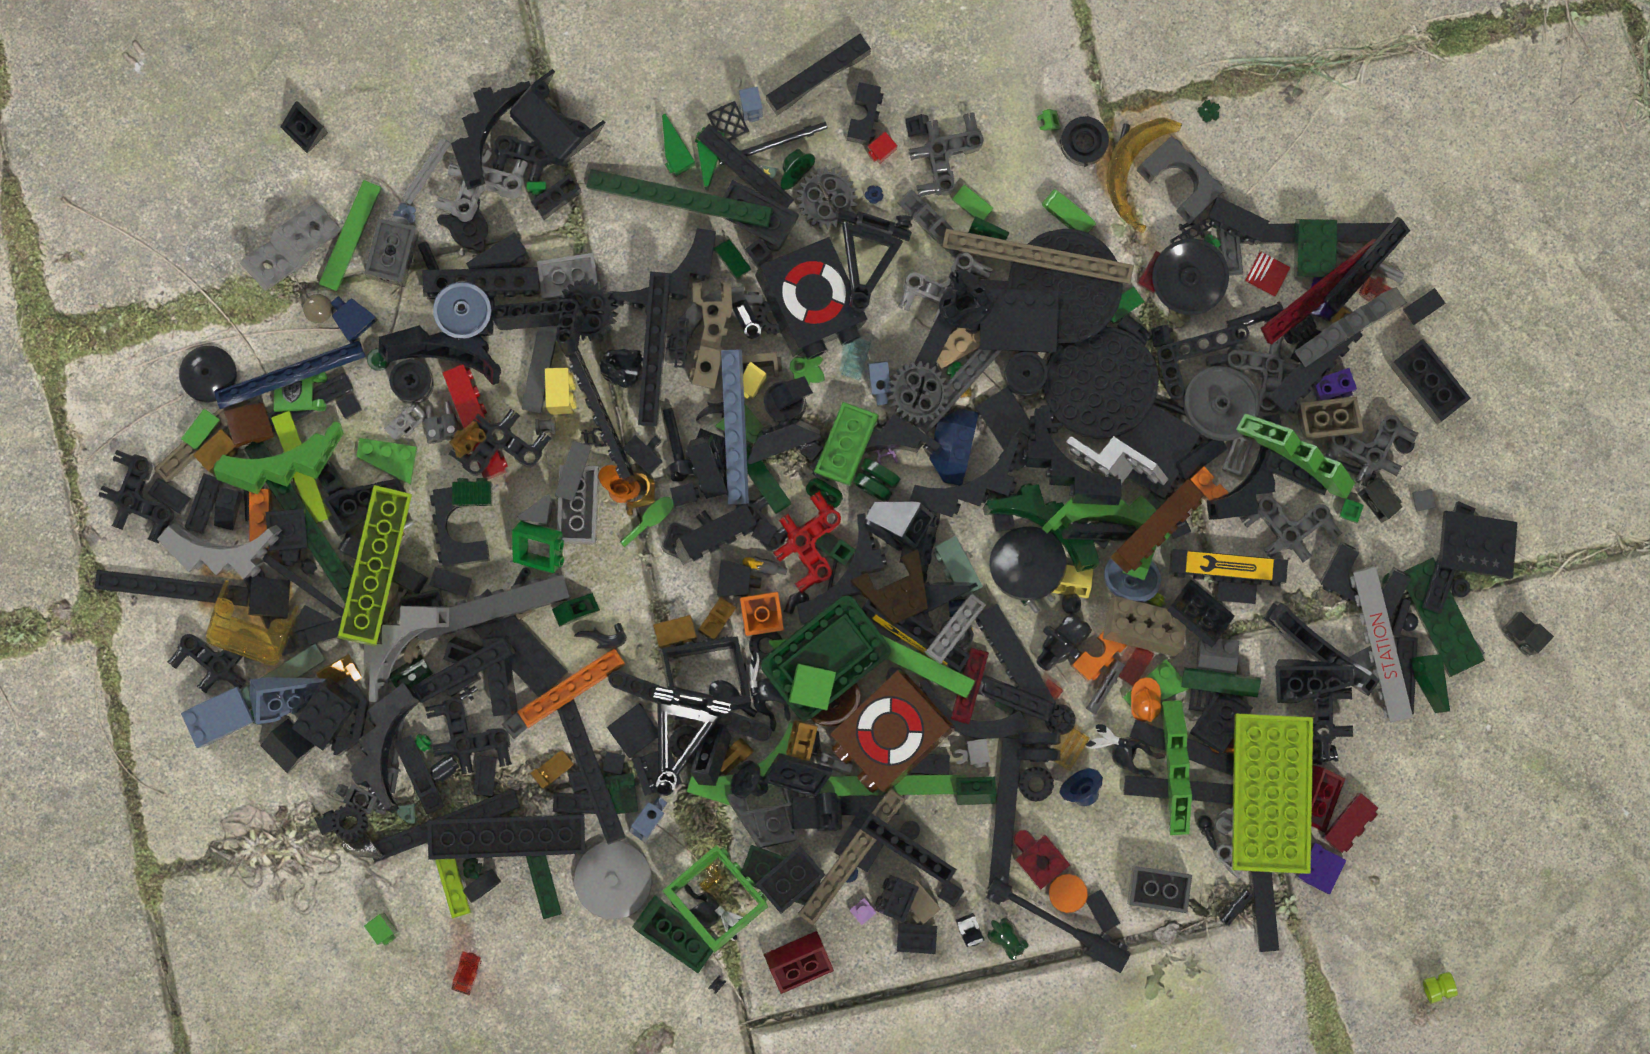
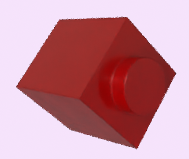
M884 132L868 146L869 152L867 154L874 162L877 160L881 164L897 150L898 145Z

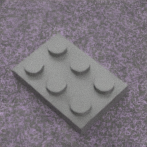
M594 253L537 261L543 300L558 298L561 295L565 296L562 291L564 289L568 290L567 286L569 284L574 286L576 280L580 284L582 279H586L587 284L591 279H593L594 285L598 282Z

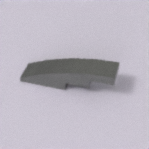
M912 189L899 200L898 204L906 213L912 216L913 220L938 244L943 246L946 229L954 230L945 219L940 217ZM945 249L953 257H955L960 252Z

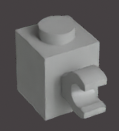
M986 739L966 742L967 750L958 749L954 751L955 754L961 753L963 755V759L956 761V764H963L968 757L970 765H974L975 768L985 767L986 762H990Z

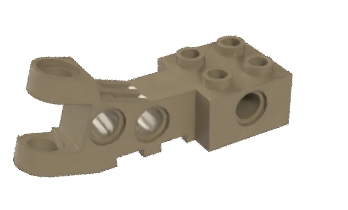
M721 281V301L703 302L702 282L692 283L693 303L702 307L704 325L699 350L695 349L693 361H696L695 368L690 369L688 378L692 380V385L715 389L722 358L721 350L724 348L720 347L722 336L726 337L728 329L724 328L726 318H730L732 313L731 281ZM711 305L716 306L718 309V313L715 316H711L707 312V308ZM710 325L718 326L719 332L717 335L709 333L708 328ZM702 362H707L710 365L709 372L701 371L700 364Z

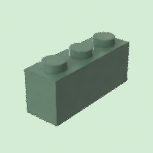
M956 536L935 547L936 552H934V556L938 563L942 561L945 567L943 572L947 579L951 578L952 582L977 583V587L960 595L961 598L983 587Z

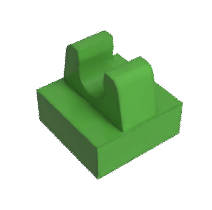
M1044 110L1037 117V120L1045 121V125L1039 127L1040 130L1056 131L1061 129L1056 110Z

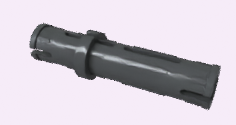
M1116 659L1114 660L1107 674L1103 675V681L1086 707L1088 711L1095 715L1097 714L1112 686L1118 682L1117 678L1125 664Z

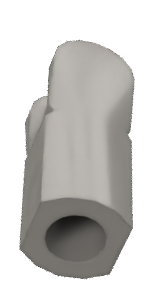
M820 752L821 758L819 762L817 761V764L831 767L833 770L850 775L853 762L845 764L836 756ZM828 758L834 759L832 766L827 765Z

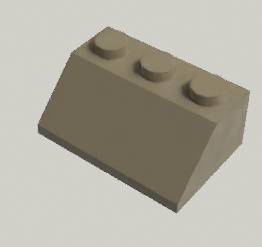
M1357 396L1304 402L1299 405L1297 413L1300 429L1306 439L1364 432Z

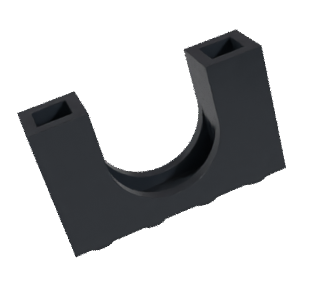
M452 487L434 489L433 495H430L431 506H435L436 514L432 516L433 523L438 528V533H435L436 544H440L441 551L438 552L439 563H442L444 567L490 561L489 547L486 540L460 543L450 537L447 530V522L450 515L458 508L467 506L454 507L452 505Z
M1343 541L1340 542L1320 580V584L1323 585L1322 589L1333 593V591L1339 593V597L1345 601L1350 602V600L1356 602L1355 595H1358V592L1350 585L1348 576L1359 554V549ZM1395 567L1392 568L1381 587L1389 619L1412 579L1409 574Z

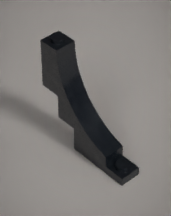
M894 413L881 432L874 427L864 454L882 449H901L917 453L922 445H924L923 449L928 453L933 454L934 452L939 455L943 448L941 444ZM822 449L813 461V463L810 465V468L813 471L812 474L816 478L820 480L824 478L828 481L829 478L814 473L818 460L823 451Z

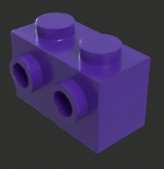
M1350 368L1326 375L1317 385L1314 383L1311 385L1317 401L1330 400L1340 396L1342 398L1353 396L1352 392L1357 390Z

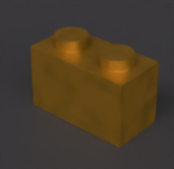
M220 429L193 456L212 474L214 473L213 469L216 461L220 460L222 455L235 457L240 447L236 448L229 435Z
M691 615L653 625L659 648L670 647V645L681 642L684 644L697 638Z

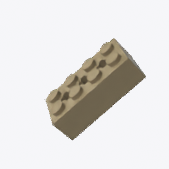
M1114 596L1107 603L1103 639L1171 656H1176L1183 650L1186 626L1174 618L1166 608Z

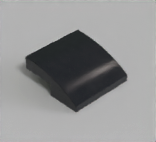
M641 703L606 727L628 758L633 757L658 738V727Z

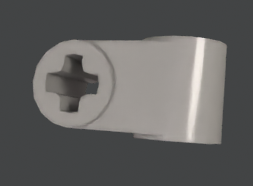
M1227 844L1217 845V849L1214 850L1215 858L1231 874L1239 879L1242 871L1232 870V847ZM1225 847L1228 850V855L1222 858L1220 850Z

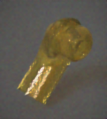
M713 862L706 867L707 878L699 884L704 891L719 880V868Z

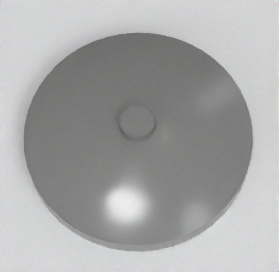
M618 841L610 845L607 842H603L589 849L581 857L575 870L574 886L580 902L589 912L605 919H620L635 913L646 902L651 891L652 873L646 858L635 847Z

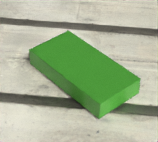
M963 185L952 198V201L974 218L976 216L985 220L993 210L991 205L966 185Z
M203 409L181 440L198 451L220 420L206 409Z

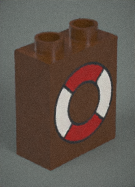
M897 670L830 734L837 741L831 749L845 764H848L853 759L863 771L857 778L871 793H874L878 788L882 792H888L890 788H894L947 738L956 727L905 671Z

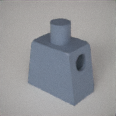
M888 362L868 363L871 394H876L877 405L888 404L887 393L889 392H887V389L891 388V385L888 384L890 381ZM879 380L883 381V388L881 389L877 388Z
M657 797L653 804L648 802L632 824L629 832L645 843L663 818L664 812L662 810L667 805V802L660 797ZM648 814L654 815V818H648Z

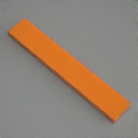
M613 648L517 712L526 726L530 728L608 677L614 671L625 666V663L616 649Z

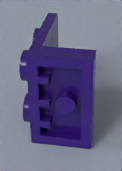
M1311 843V873H1296L1295 878L1327 894H1331L1346 860L1322 848L1317 843Z

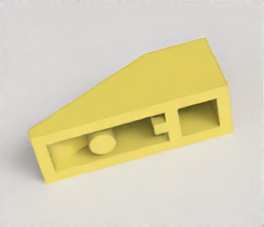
M752 362L748 364L743 374L744 398L748 399L750 397L753 400L767 381L766 373Z

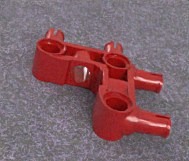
M820 491L810 497V500L819 510L818 515L807 523L797 527L789 513L784 515V518L779 519V522L788 533L787 543L774 551L773 554L781 562L794 552L808 570V575L795 583L800 593H803L814 584L817 585L828 580L832 574L827 560L815 548L816 539L825 533H830L840 524L841 516L833 505H828ZM830 513H833L835 516V520L833 523L829 524L827 522V516ZM799 535H802L804 538V543L798 546L796 544V538ZM820 567H824L826 570L825 575L819 577L817 574Z

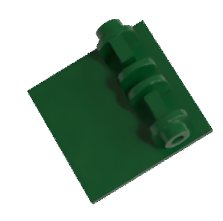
M634 773L604 777L608 791L612 795V801L617 814L638 812Z

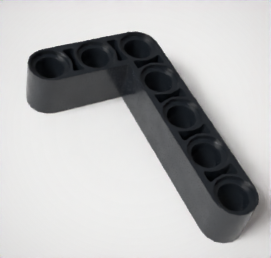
M561 299L498 305L491 310V318L499 330L557 326L556 341L562 352L569 355L578 349L584 313L575 299Z
M1242 324L1160 347L1158 359L1169 396L1176 401L1184 398L1185 386L1178 361L1243 344L1250 337L1248 328ZM1240 329L1246 331V336L1242 339L1236 337V332ZM1219 335H1226L1228 337L1227 342L1224 344L1218 343L1217 338ZM1201 340L1209 341V346L1206 349L1199 348L1198 344ZM1183 345L1190 346L1188 354L1180 352V348ZM1170 350L1172 356L1169 359H1163V351ZM1170 368L1177 370V374L1173 378H1169L1166 374ZM1175 386H1179L1182 389L1179 396H1173L1171 393Z

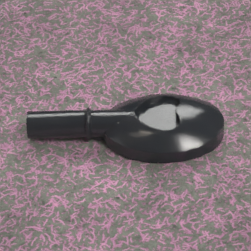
M864 519L863 524L868 531L897 551L902 550L903 545L896 541L888 532L870 520Z
M724 680L714 681L709 686V694L713 695V699L719 700L740 696L735 686ZM752 707L741 709L753 718L758 712Z

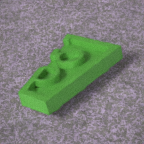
M360 438L357 458L411 485L417 447Z
M1166 659L1146 676L1147 678L1154 679L1159 684L1161 701L1190 689L1181 687L1182 676ZM1131 690L1123 697L1130 707Z

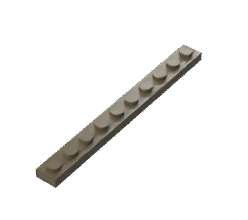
M946 229L942 246L944 249L1125 284L1131 283L1134 268L1132 264Z

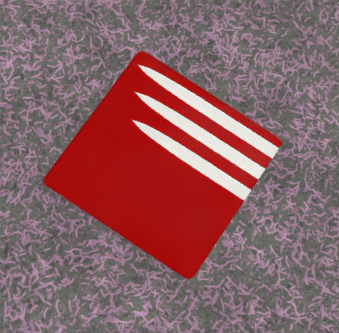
M1260 252L1245 281L1272 296H1276L1290 267Z

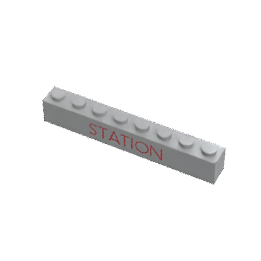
M1376 566L1353 571L1354 576H1351L1350 579L1352 587L1357 588L1358 595H1355L1357 607L1361 606L1363 612L1359 614L1361 624L1366 625L1367 632L1364 633L1366 644H1371L1372 651L1368 652L1371 663L1375 662L1376 670H1373V673L1380 681L1381 688L1378 689L1380 700L1384 699L1386 707H1382L1385 719L1389 718L1390 723L1413 718Z

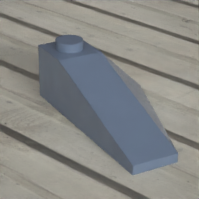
M285 677L251 679L250 700L255 724L276 722L281 720L280 717L297 713L298 709L307 705L320 683L326 679Z

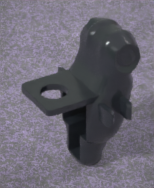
M1070 613L1056 629L1046 626L1043 632L1047 635V638L1042 645V653L1036 660L1037 664L1043 670L1049 671L1054 665L1066 661L1070 656L1078 659L1082 652L1077 648L1081 645L1082 641L1087 639L1092 631L1089 624L1084 622L1079 615Z

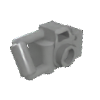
M412 404L406 410H403L384 429L395 441L400 439L403 434L409 437L415 431L414 429L426 419V413L418 404ZM412 410L419 417L417 421L409 414Z

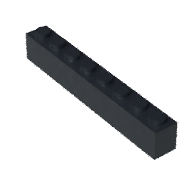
M650 271L638 425L657 427L659 425L671 273Z

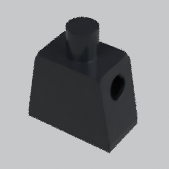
M721 559L717 597L748 596L749 588L761 589L762 577L751 576L750 567Z

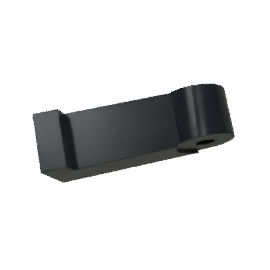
M342 617L292 634L291 637L295 649L337 639Z

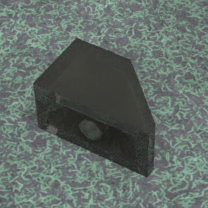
M355 823L349 829L355 828L357 823ZM368 832L363 833L362 838L359 836L357 841L352 839L351 842H348L345 839L341 843V846L347 853L351 852L356 857L378 859L384 857Z

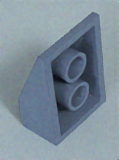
M239 687L226 691L181 713L196 748L208 746L254 722Z

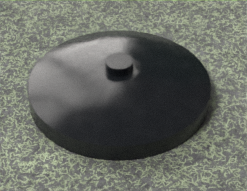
M1182 239L1167 246L1156 259L1152 272L1153 287L1160 301L1172 311L1185 315L1201 314L1215 307L1225 295L1229 284L1228 265L1222 253L1212 244L1200 239Z
M1025 526L1007 532L996 542L991 551L989 566L994 583L1004 594L1014 599L1031 601L1049 595L1061 584L1066 573L1067 560L1064 548L1057 537L1050 532L1046 533L1042 528Z

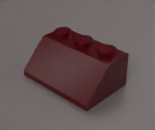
M1313 764L1311 827L1326 833L1345 778L1326 768Z
M817 931L763 954L780 994L834 971Z

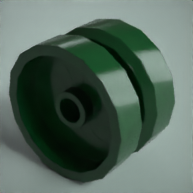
M865 458L860 466L865 474L856 473L852 483L868 495L883 502H888L892 492L886 486L896 488L901 478L879 463Z

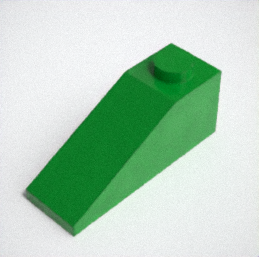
M663 114L662 122L667 162L665 166L670 174L674 173L677 177L694 167L695 161L666 114Z
M695 139V142L698 143L697 147L704 188L709 191L718 157L699 140Z

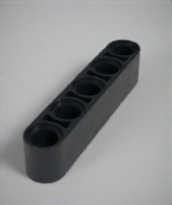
M347 532L337 549L356 559L360 539ZM396 560L392 580L417 594L420 593L428 577Z

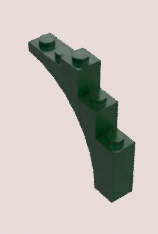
M1032 483L1022 485L1017 494H1011L1004 499L996 497L987 500L983 507L984 515H1015L1043 527L1064 504L1063 502L1056 503V501L1045 504L1039 484L1032 485ZM1063 525L1056 531L1053 529L1049 531L1065 547L1072 558L1077 572L1095 569L1100 561L1093 540L1063 539L1062 531L1065 529Z

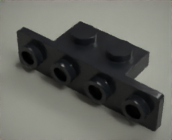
M931 510L929 511L934 515V518L916 549L904 543L901 552L902 557L918 549L924 584L927 581V571L932 560V549L936 543V532L940 525V513Z

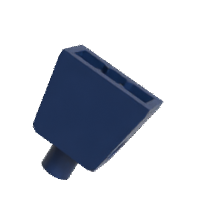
M338 296L331 302V305L337 310L332 317L350 343L358 339L378 320L371 312L352 298L345 303Z

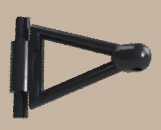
M839 209L837 219L845 221L842 223L851 285L849 306L852 311L861 313L868 307L872 291L901 247L903 240L909 242L912 232L895 226V222L860 211L856 214ZM853 236L889 247L866 285L860 284Z
M660 686L654 687L653 697L670 701V703L657 701L658 775L655 782V791L658 795L668 796L674 791L677 776L721 716L718 713L710 712V710L728 714L730 702L713 699V695L679 687H674V689ZM667 714L703 721V725L671 769L668 768Z

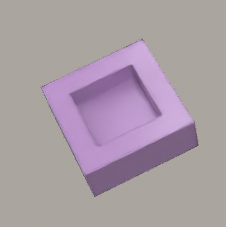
M865 898L850 909V912L861 925L876 914Z

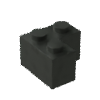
M1517 612L1501 629L1505 632L1503 635L1509 641H1514L1519 645L1518 649L1524 655L1528 654L1529 656L1538 654L1554 637L1540 623L1535 625L1522 612Z

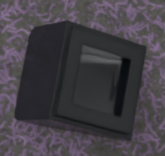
M920 114L905 119L908 137L928 134L926 122L929 121L927 115Z

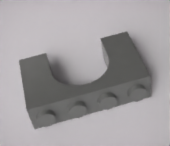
M1173 136L1152 153L1136 170L1149 184L1169 168H1178L1189 174L1194 184L1193 194L1176 210L1188 224L1194 221L1225 190L1222 184L1209 174L1208 169L1201 166L1196 161L1195 156L1187 152L1182 143Z

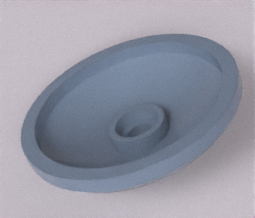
M456 282L446 286L438 293L433 305V315L438 327L447 335L455 338H469L477 335L486 327L491 316V305L486 293L477 285L469 282ZM464 304L465 307L463 309H459L458 305Z
M1112 559L1108 561L1104 569L1106 586L1118 597L1144 602L1154 597L1161 585L1159 569L1152 561L1145 580L1123 573V570Z

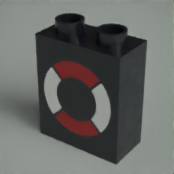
M830 237L760 265L755 277L793 357L804 353L806 359L811 360L828 351L825 345L827 342L838 338L843 346L862 337L859 329L862 328L868 319L864 311L856 313L849 306L851 295L850 280Z

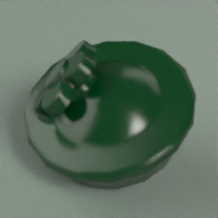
M378 348L372 349L367 355L368 366L373 370H384L390 364L379 354Z

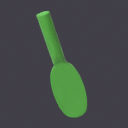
M666 496L654 502L644 513L643 521L626 535L620 543L626 547L648 526L652 527L665 519L674 507L673 500Z

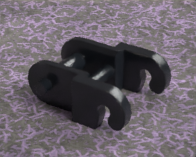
M593 428V431L584 430V432H581L584 435V444L589 446L595 445V448L607 447V444H596L595 433L602 431V429ZM588 434H592L593 443H589Z

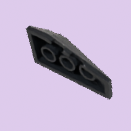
M396 478L351 489H343L323 499L322 502L328 521L338 537L365 521L374 485L405 492L399 480Z

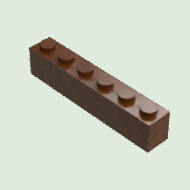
M1187 479L1110 558L1126 574L1131 569L1133 571L1137 570L1142 565L1140 560L1143 557L1147 559L1154 552L1152 548L1155 545L1159 547L1166 540L1164 536L1167 533L1171 535L1178 528L1176 524L1179 521L1183 523L1190 516L1188 511L1190 509L1195 511L1202 504L1200 499L1204 494Z

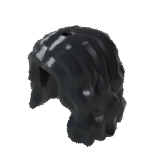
M620 349L605 352L599 365L604 379L622 388L633 387L642 369L643 357L641 351Z

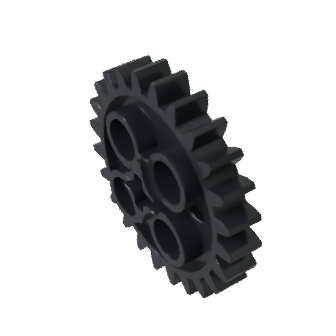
M582 279L581 284L576 280L574 286L569 284L567 286L568 290L564 289L562 291L565 296L561 295L558 298L559 300H576V295H580L583 298V303L578 302L584 313L581 330L582 341L587 336L589 341H592L594 336L597 340L600 339L601 334L603 336L608 334L607 330L613 329L611 324L617 322L613 318L618 316V313L614 312L618 305H613L616 298H610L613 292H606L607 285L601 288L600 281L594 285L593 279L589 280L588 284L586 279ZM595 298L601 301V306L595 304ZM586 306L591 311L590 313H587L588 311L584 309ZM592 317L598 318L599 325L593 323Z

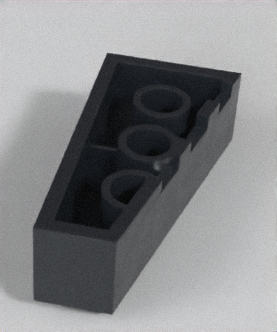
M747 504L683 535L672 546L684 566L691 561L695 562L703 558V555L708 552L713 553L719 550L720 546L725 543L727 545L737 540L736 537L741 534L746 536L752 533L757 523Z

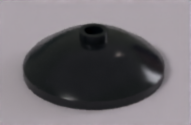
M206 345L193 349L185 356L179 369V380L184 391L193 399L205 403L216 402L214 392L235 385L237 379V368L234 360L226 351L216 346ZM204 369L209 370V373L207 375H203L202 372Z

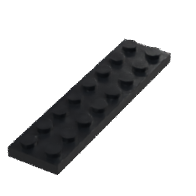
M579 348L573 354H565L572 362L570 368L573 374L577 375L580 380L577 382L580 390L587 396L585 402L588 408L592 409L595 414L592 416L596 426L602 429V433H600L601 438L610 448L608 454L611 460L615 461L618 466L615 469L619 478H622L623 481L626 480L630 484L636 482V476Z

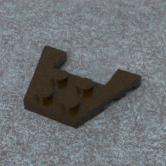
M918 549L901 557L909 576L878 590L875 589L868 573L850 581L854 587H857L866 599H869L876 606L875 608L892 625L928 608Z

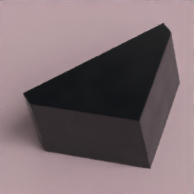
M803 376L785 382L770 394L778 410H781L813 394L806 377Z
M304 605L292 627V632L304 631L305 629L330 622L332 619Z

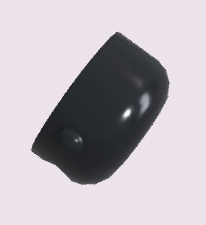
M1083 116L1073 119L1065 126L1059 142L1065 158L1071 163L1084 166L1085 168L1097 163L1104 156L1109 144V135L1107 129L1099 120ZM1081 134L1088 135L1093 140V146L1086 150L1080 149L1076 144V137Z

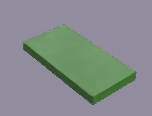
M842 402L814 473L850 486L879 415Z

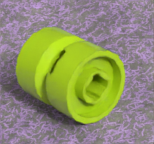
M1450 972L1438 975V979L1435 977L1423 979V987L1430 1004L1442 1001L1443 997L1449 999L1458 996L1457 987Z

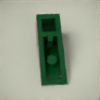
M1442 654L1412 658L1414 677L1435 713L1449 712L1450 705Z

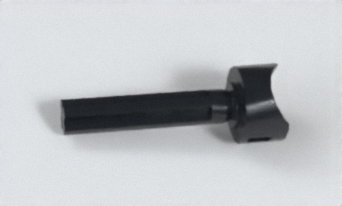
M673 408L663 410L675 461L668 466L671 480L673 482H680L689 474H694L693 464L691 460L685 459Z

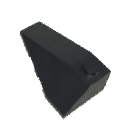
M1278 659L1275 666L1277 703H1299L1311 697H1318L1321 694L1354 685L1353 665L1300 659Z

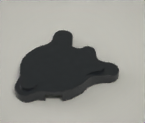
M480 199L477 202L478 208L470 221L463 222L452 214L439 215L437 218L438 224L450 231L452 238L459 246L473 249L476 252H481L485 249L488 224L480 213ZM468 208L465 209V210L461 209L460 211H461V212H467L469 209H468Z

